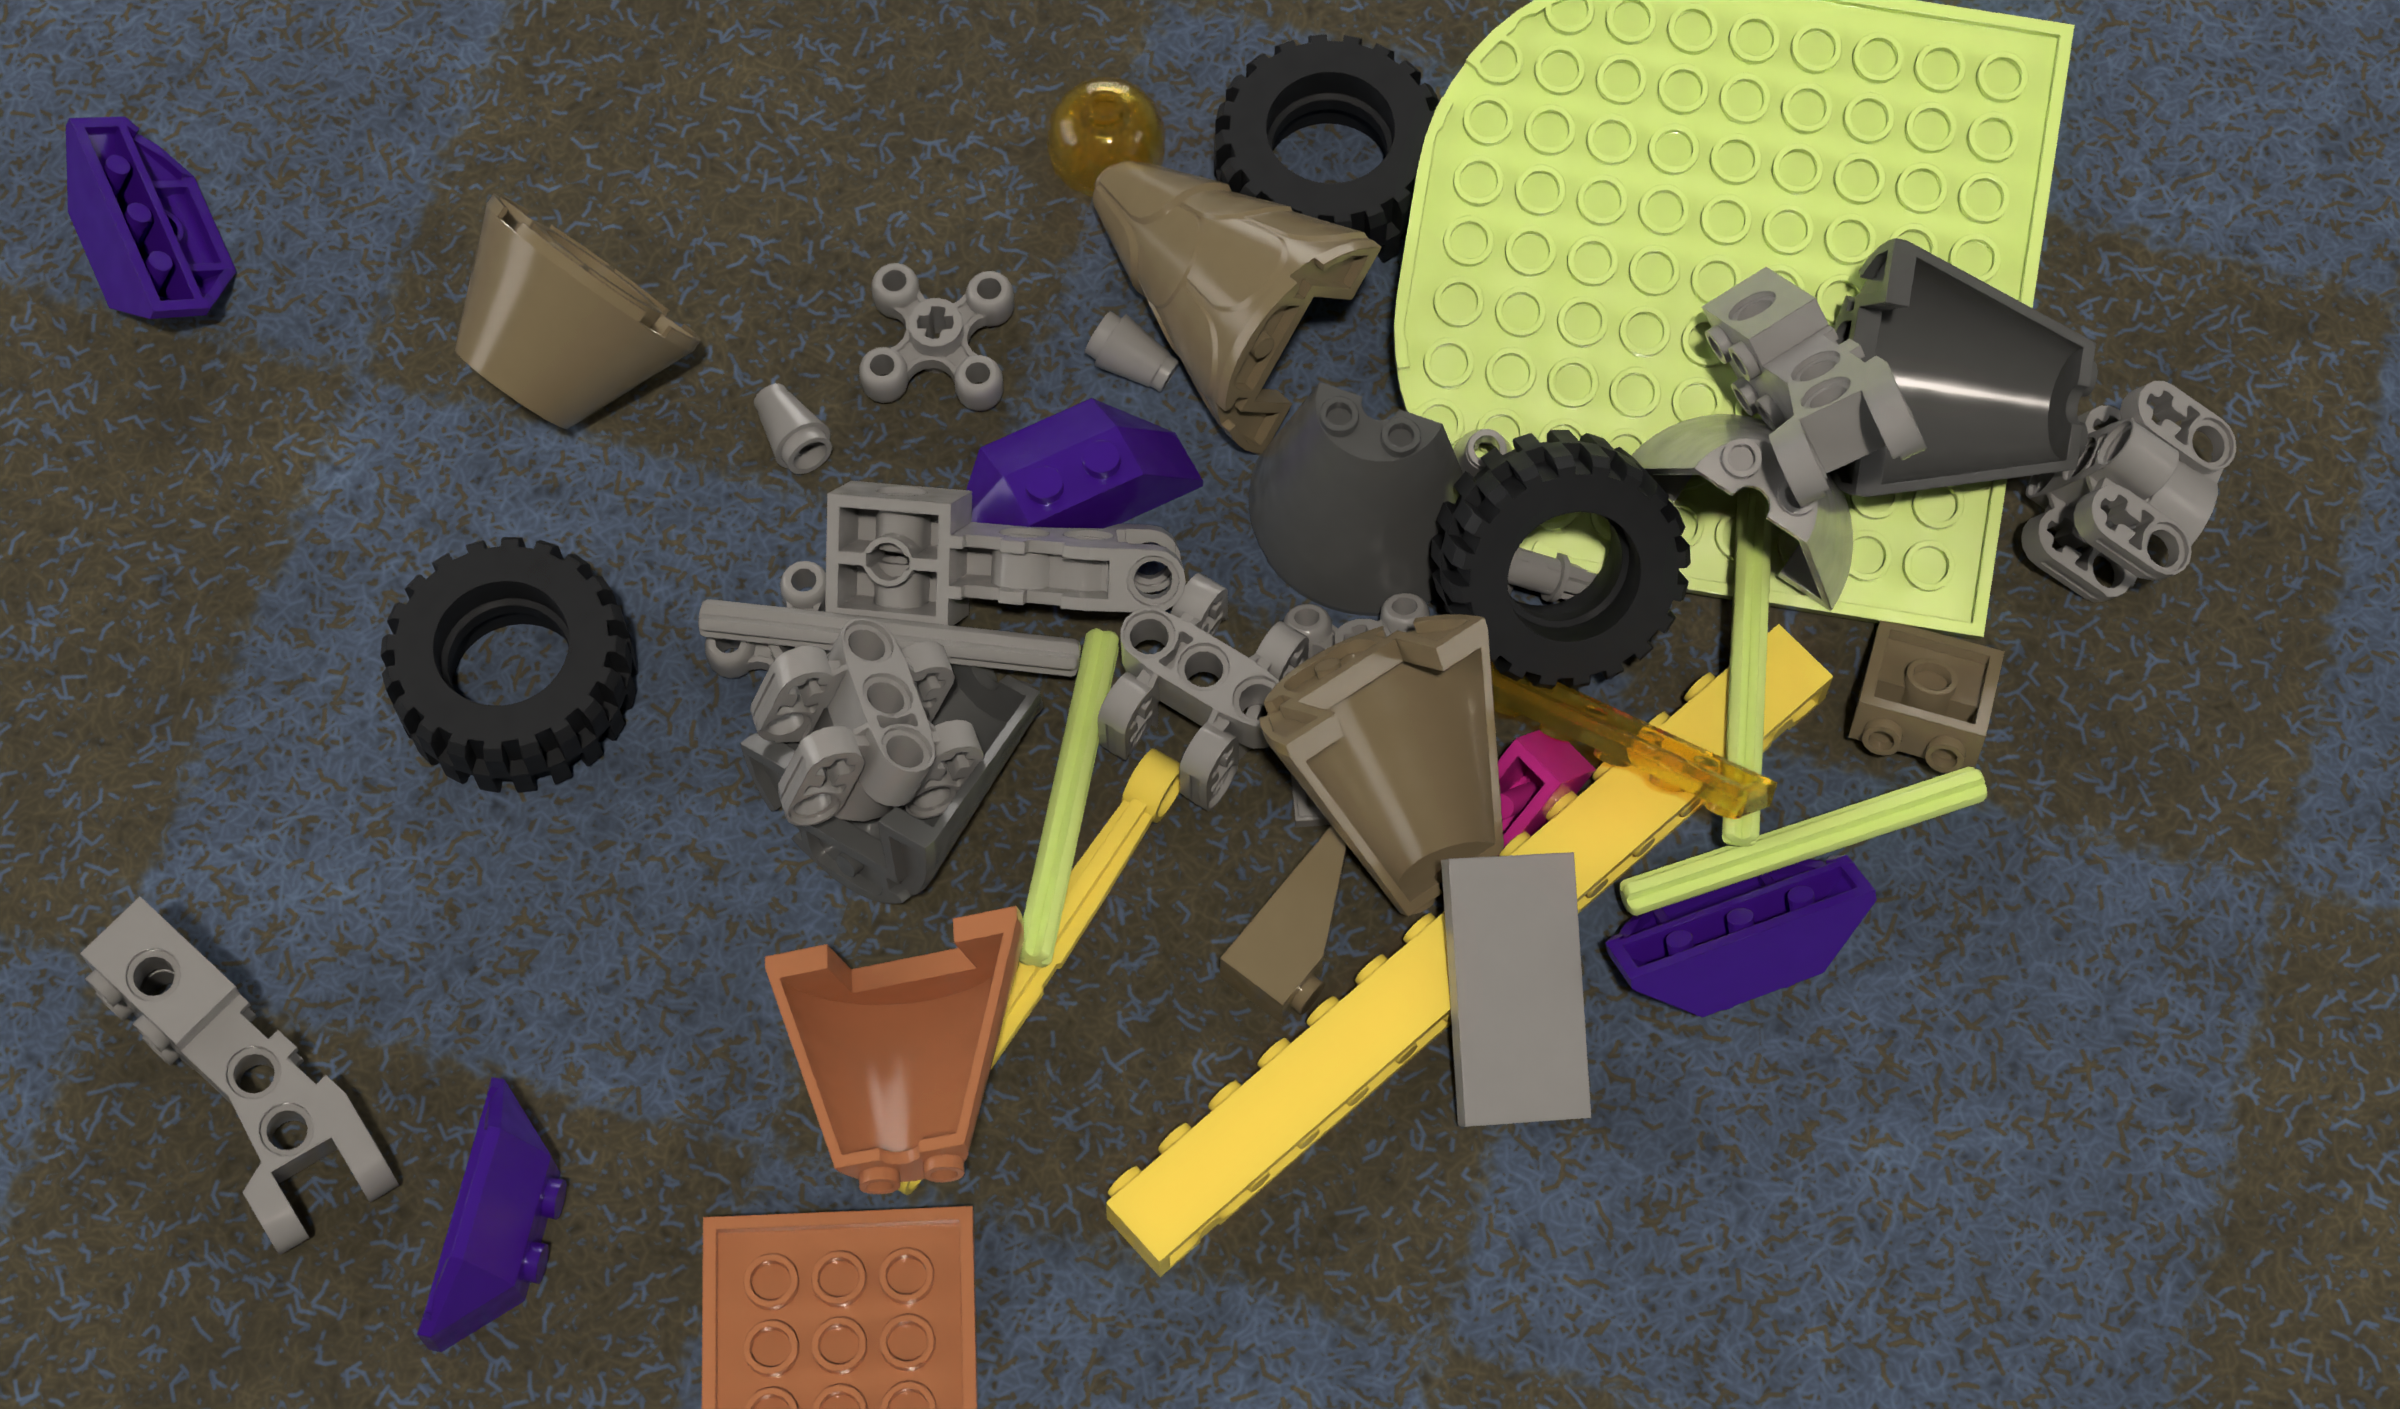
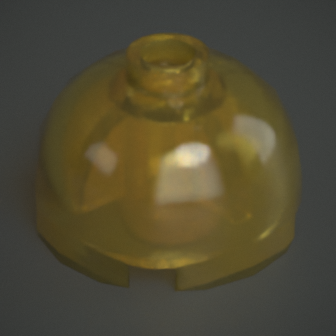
M1097 77L1082 81L1060 98L1051 113L1047 150L1053 170L1069 188L1089 197H1093L1098 176L1111 165L1123 161H1136L1161 166L1164 162L1166 129L1157 104L1142 88L1126 80L1115 77Z

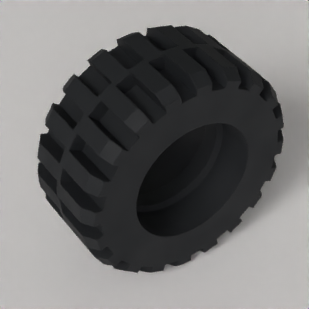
M1327 34L1308 36V43L1297 46L1294 39L1275 46L1274 56L1268 58L1263 53L1254 58L1246 65V77L1242 74L1234 77L1226 89V101L1219 105L1215 120L1214 177H1216V181L1229 184L1232 192L1287 205L1294 212L1364 232L1369 239L1374 240L1382 247L1377 256L1381 262H1385L1399 254L1400 238L1406 241L1417 168L1424 138L1439 99L1432 86L1427 83L1420 85L1421 72L1407 60H1403L1400 64L1394 61L1395 52L1376 43L1374 48L1371 49L1362 46V38L1344 35L1343 41H1327ZM1316 124H1339L1354 128L1370 137L1383 151L1385 158L1375 169L1360 178L1341 183H1321L1305 179L1293 173L1278 160L1273 151L1282 140L1299 129Z
M1550 430L1547 433V442L1541 443L1532 433L1513 438L1514 450L1502 455L1495 447L1480 457L1486 466L1474 477L1467 471L1463 473L1454 484L1455 489L1460 494L1455 504L1448 501L1443 502L1437 521L1444 529L1445 535H1435L1432 538L1431 557L1439 567L1432 574L1436 590L1445 602L1444 608L1448 614L1475 615L1485 618L1489 633L1490 661L1501 674L1515 681L1523 679L1525 675L1534 687L1548 689L1556 686L1557 678H1562L1570 689L1589 686L1591 683L1590 675L1599 672L1608 680L1624 672L1621 663L1635 654L1639 660L1643 659L1654 649L1649 642L1650 638L1657 630L1667 633L1676 619V615L1670 610V606L1673 600L1678 602L1684 600L1689 583L1679 571V568H1687L1691 563L1690 545L1681 536L1686 528L1678 509L1668 500L1669 495L1638 461L1621 447L1613 449L1604 438L1586 433L1578 441L1569 430ZM1572 512L1595 513L1604 516L1608 520L1611 530V543L1607 559L1594 581L1582 592L1570 599L1550 605L1525 604L1511 597L1508 592V574L1511 561L1519 545L1536 527L1553 517Z
M503 537L499 547L487 548L485 540L467 544V554L452 559L450 554L447 553L432 562L435 572L427 579L420 574L416 575L405 588L409 598L406 605L400 602L394 604L387 619L393 634H387L382 638L380 654L386 667L382 672L386 692L409 739L413 740L418 752L430 765H438L440 763L447 777L464 784L468 781L470 775H473L480 790L500 792L502 782H513L517 793L537 790L536 779L549 775L552 776L556 785L573 777L569 766L581 759L586 766H590L603 755L599 741L603 736L611 741L616 740L625 725L620 709L629 710L633 706L636 688L632 678L637 674V663L621 608L617 605L613 591L602 576H593L590 564L576 554H568L563 560L558 545L540 540L536 542L534 549L526 548L522 537ZM519 624L536 625L558 633L568 643L569 648L565 662L554 680L542 691L521 702L508 705H484L460 696L453 688L454 674L465 652L478 639L496 629Z

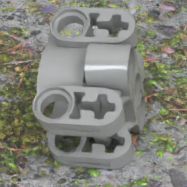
M2152 381L2129 392L2122 400L2120 410L2112 406H2098L2079 415L2078 421L2085 423L2087 426L2088 439L2084 453L2078 459L2077 470L2032 475L2026 488V496L2045 509V512L2029 519L2023 527L2021 536L2022 547L2028 559L2056 580L2092 602H2105L2122 595L2129 587L2134 586L2137 577L2147 580H2163L2178 574L2186 568L2190 562L2191 546L2202 533L2213 512L2218 496L2217 483L2222 471L2230 465L2235 457L2237 448L2235 436L2230 426L2223 419L2174 385L2165 381ZM2152 401L2156 405L2154 410L2146 403ZM2153 414L2157 419L2160 420V422L2155 423L2152 420ZM2181 420V424L2179 426L2175 424V422ZM2097 425L2100 427L2098 430L2093 429ZM2195 431L2204 433L2213 445V457L2210 462L2202 460L2193 448L2192 439ZM2052 527L2057 530L2055 541L2062 546L2057 550L2052 547L2054 542L2053 535L2047 531V529ZM2152 534L2160 537L2168 549L2169 556L2165 567L2157 565L2148 554L2147 546ZM2083 546V549L2080 552L2075 550L2076 548ZM2096 556L2105 558L2113 568L2114 581L2110 588L2101 585L2093 573V562Z
M1196 573L1185 585L1183 595L1173 606L1171 613L1157 608H1141L1132 612L1124 620L1121 627V656L1126 672L1112 686L1100 708L1098 730L1100 746L1119 758L1127 760L1150 726L1158 727V704L1160 701L1201 725L1202 727L1190 742L1180 763V793L1206 811H1211L1219 803L1232 783L1238 769L1239 760L1251 748L1269 747L1259 718L1264 717V700L1280 680L1297 666L1308 660L1309 638L1286 623L1279 621L1266 634L1256 653L1248 658L1214 637L1221 621L1228 618L1227 588L1201 573ZM1145 640H1156L1165 646L1160 652L1154 654H1144L1134 648ZM1209 672L1216 675L1220 680L1211 686L1199 687L1192 684L1188 679L1196 673ZM1248 707L1246 714H1244L1243 711Z
M857 618L850 620L843 626L828 657L822 648L807 645L785 651L773 661L751 703L750 712L761 738L775 741V743L800 742L778 783L779 798L789 823L795 826H810L824 822L833 816L843 820L864 822L883 817L894 807L905 806L907 813L919 819L932 818L943 814L977 764L984 759L981 745L971 723L966 720L945 721L935 726L931 723L955 679L943 645L938 642L923 641L906 646L901 650L891 631L883 624L872 619Z

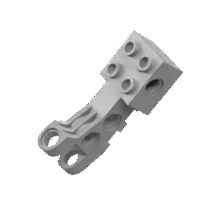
M1765 267L1702 306L1712 327L1705 331L1706 339L1719 360L1724 364L1729 362L1738 380L1733 382L1731 387L1740 405L1750 416L1758 413L1765 424L1773 430L1769 435L1773 450L1785 478L1801 507L1827 496L1825 491L1830 489L1825 480L1828 478L1827 473L1887 446L1892 458L1900 457L1901 460L1927 449L1915 418L1903 397L1888 362L1877 355L1866 362L1862 361L1861 358L1865 354L1861 346L1850 338L1838 345L1837 340L1839 337L1835 329L1828 324L1816 298Z
M849 481L827 493L825 612L954 626L969 615V598L998 600V603L1024 605L1025 603L1060 606V609L1082 611L1134 612L1141 608H1157L1165 611L1174 606L1184 592L1186 580L1179 546L1172 534L1162 527L1146 524H1116L1103 529L1051 528L971 522L972 491ZM1153 542V543H1157V544H1159V545H1154V544H1142V543ZM1150 561L1161 562L1165 565L1160 572L1152 575L1141 574L1137 571L1141 565ZM1167 587L1166 590H1164L1163 592H1161V593H1159V594H1154V595L1146 594V593H1150V592L1161 591V590H1163L1164 588Z
M141 897L135 900L80 953L92 970L85 978L86 982L96 991L95 995L119 1019L125 1021L133 1013L138 1019L132 1025L143 1035L142 1039L160 1058L170 1066L180 1058L192 1070H196L234 1106L261 1161L242 1193L279 1255L310 1238L285 1197L279 1183L336 1150L340 1152L369 1203L399 1186L346 1093L327 1075L315 1084L298 1067L304 1060L296 1053L298 1048L279 1030L267 1039L251 1023L257 1016L249 1008L251 1006L250 1003L239 993L236 986ZM172 983L171 987L163 994L152 996L156 989L162 985ZM266 1065L274 1069L272 1083L262 1092L248 1093L240 1088L241 1077L252 1066ZM288 1121H300L306 1124L308 1127L307 1136L297 1148L281 1150L273 1146V1135L280 1125Z

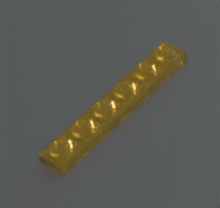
M1491 662L1494 711L1510 716L1524 715L1540 723L1539 730L1544 734L1563 741L1578 740L1595 748L1594 756L1608 764L1621 767L1634 766L1649 773L1648 780L1659 788L1671 792L1681 793L1687 791L1706 800L1704 806L1717 815L1740 819L1744 815L1771 806L1778 782L1573 688L1570 689L1562 683L1557 682L1554 688L1548 689L1533 686L1525 675L1523 679L1515 681L1501 674Z

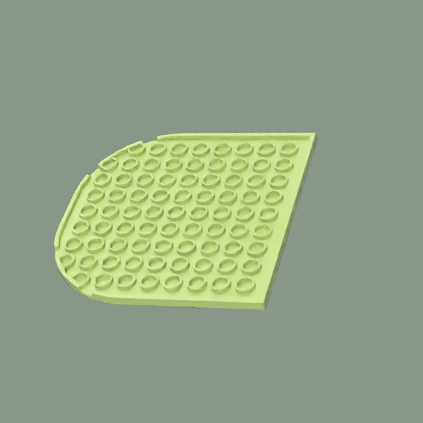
M1533 0L1492 30L1471 52L1464 66L1449 85L1444 97L1438 103L1424 138L1417 168L1394 318L1395 364L1400 393L1406 412L1442 423L1453 449L1461 437L1478 429H1491L1498 432L1509 442L1513 450L1515 449L1513 438L1532 433L1541 443L1547 442V433L1550 430H1569L1578 441H1580L1581 436L1589 433L1604 438L1613 449L1621 447L1630 455L1655 434L1684 420L1715 414L1750 416L1740 405L1732 390L1731 384L1737 381L1738 378L1730 363H1722L1706 339L1705 331L1712 327L1702 306L1767 267L1815 297L1828 324L1834 328L1846 295L1855 297L1857 294H1860L1867 280L1860 278V268L1880 245L1894 238L1907 240L2033 308L2075 25L1918 0ZM1758 413L1754 414L1753 416H1750L1763 420ZM1480 444L1478 450L1474 449L1477 457L1480 458L1491 451L1493 447ZM1692 475L1673 503L1680 512L1686 527L1681 536L1690 545L1691 563L1687 568H1679V571L1689 581L1686 593L1733 600L1736 511L1739 491L1731 496L1700 475ZM2007 479L1871 497L1851 495L1843 492L1851 515L1853 552L1847 581L1831 611L1778 577L1799 545V540L1772 523L1769 606L1879 624V621L1913 626L1939 634L1976 640L1982 639L1985 632ZM1572 512L1562 514L1536 527L1522 541L1519 548L1556 558L1557 552L1568 556L1570 563L1582 567L1587 572L1598 575L1605 564L1610 549V524L1604 516L1595 513Z

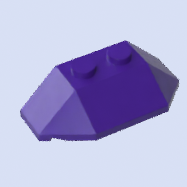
M126 116L69 118L66 124L68 214L109 308L148 319L207 315L231 282L236 269L195 177L160 146L139 135L138 131L140 128Z
M1090 398L980 447L966 490L972 491L971 522L1025 527L1103 529L1126 522L1203 487V480L1175 432Z
M1848 855L1830 856L1826 861L1808 859L1638 916L1634 915L1625 923L1618 935H1613L1605 942L1607 953L1632 990L1703 1018L1824 973L1877 901L1876 891Z
M491 1077L486 1101L435 1277L417 1332L418 1337L428 1350L443 1352L524 1302L530 1282L539 1284L546 1270L549 1246L541 1242L548 1218L557 1220L561 1214L566 1197L567 1184L566 1180L559 1179L561 1173L505 1079Z

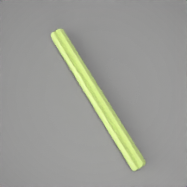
M1754 488L1739 490L1737 497L1722 822L1723 841L1728 845L1743 847L1755 845L1760 831L1772 523L1766 519L1769 512L1768 501L1760 491Z
M1094 628L1088 631L1085 636L1023 916L1024 943L1019 961L1024 965H1034L1042 968L1052 962L1099 745L1098 714L1111 689L1119 652V637L1111 630L1102 631Z
M1968 766L1761 834L1753 846L1728 845L1624 879L1619 885L1622 902L1627 912L1638 916L1983 802L1987 798L1985 780L1979 769Z

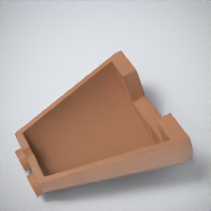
M1017 906L953 918L954 944L958 948L851 969L828 944L765 956V970L834 1168L844 1175L859 1179V1189L869 1194H888L897 1191L900 1188V1182L926 1179L932 1182L943 1183L956 1181L964 1176V1162L969 1154L1024 943V921Z

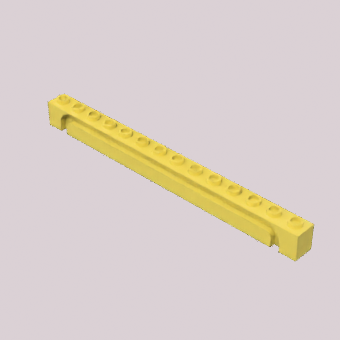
M1780 624L1768 632L1763 753L1777 737L1787 729L1790 730L1826 698L1833 679V675ZM1729 667L1717 677L1711 672L1702 676L1686 693L1684 700L1687 703L1671 717L1664 711L1653 718L1639 734L1638 739L1641 742L1625 756L1620 751L1610 755L1592 775V779L1595 781L1579 796L1573 791L1564 795L1547 813L1546 819L1549 822L1532 836L1527 832L1517 835L1506 845L1499 856L1574 852L1579 914L1724 787ZM1444 912L1437 918L1432 913H1428L1419 919L1405 934L1403 941L1406 945L1389 959L1384 954H1381L1370 961L1357 975L1355 982L1358 986L1340 1001L1336 996H1332L1321 1003L1306 1021L1309 1028L1292 1043L1287 1038L1276 1042L1260 1058L1257 1063L1260 1070L1243 1085L1234 1080L1222 1088L1210 1101L1208 1108L1211 1112L1193 1128L1188 1123L1177 1127L1160 1144L1158 1151L1161 1155L1143 1171L1138 1166L1130 1168L1112 1184L1108 1190L1111 1198L1106 1202L1107 1220L1159 1277L1163 1276L1200 1243V1239L1218 1224L1221 1225L1452 1024Z

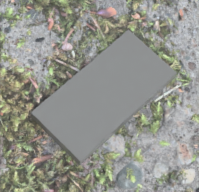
M1574 852L1441 860L1458 1126L1470 1127L1591 1118Z

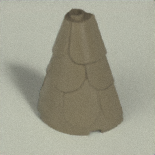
M1123 161L1107 167L1096 180L1093 205L1132 285L1137 292L1147 298L1167 341L1182 360L1195 387L1218 424L1240 447L1252 453L1262 454L1271 443L1293 404L1277 389H1262L1313 297L1352 300L1382 247L1374 240L1369 239L1364 232L1294 212L1287 205L1232 192L1227 183L1144 162Z

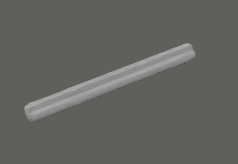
M707 599L702 602L698 618L699 631L704 637L792 647L818 646L823 650L831 651L843 626L852 619L867 618L875 620L889 629L901 650L917 642L933 641L943 645L950 664L1069 677L1076 675L1081 653L1080 642L1073 638Z

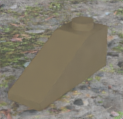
M1332 825L1220 958V978L1281 1024L1293 1010H1296L1301 1015L1304 1014L1314 1004L1325 986L1320 977L1323 973L1349 849Z

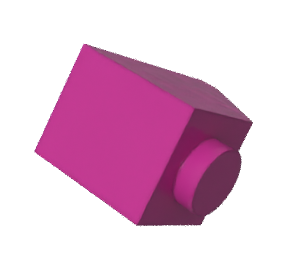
M1552 725L1516 738L1498 760L1504 848L1511 840L1523 832H1527L1530 836L1535 834L1549 822L1546 819V815L1554 804L1571 791L1577 794L1596 771Z

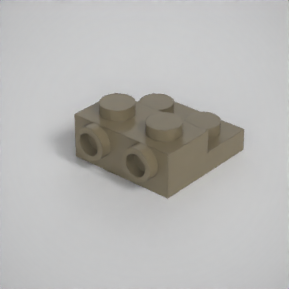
M1879 621L1848 737L1862 741L1870 752L1877 755H1891L1899 751L1925 758L1927 764L1932 769L1942 773H1950L1968 766L1975 768L1986 738L2005 651L1913 626Z

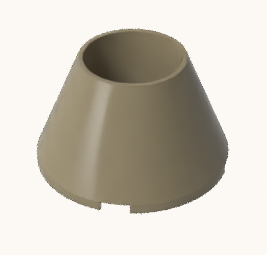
M494 193L486 205L454 349L463 361L487 381L545 420L561 428L569 429L695 350L701 341L700 337L685 323L680 327L666 317L670 310L661 302L557 227L551 225L548 228L527 216L530 212L527 208L501 194Z

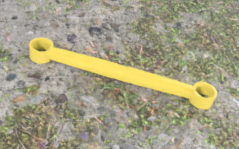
M1152 748L1142 757L1125 786L1121 804L1071 870L1052 962L1042 968L1018 962L991 1069L1043 996V989L1055 971L1060 969L1069 957L1152 821L1155 823L1159 822L1180 793V763L1159 750ZM921 1180L900 1182L898 1191L905 1195H910L917 1188Z

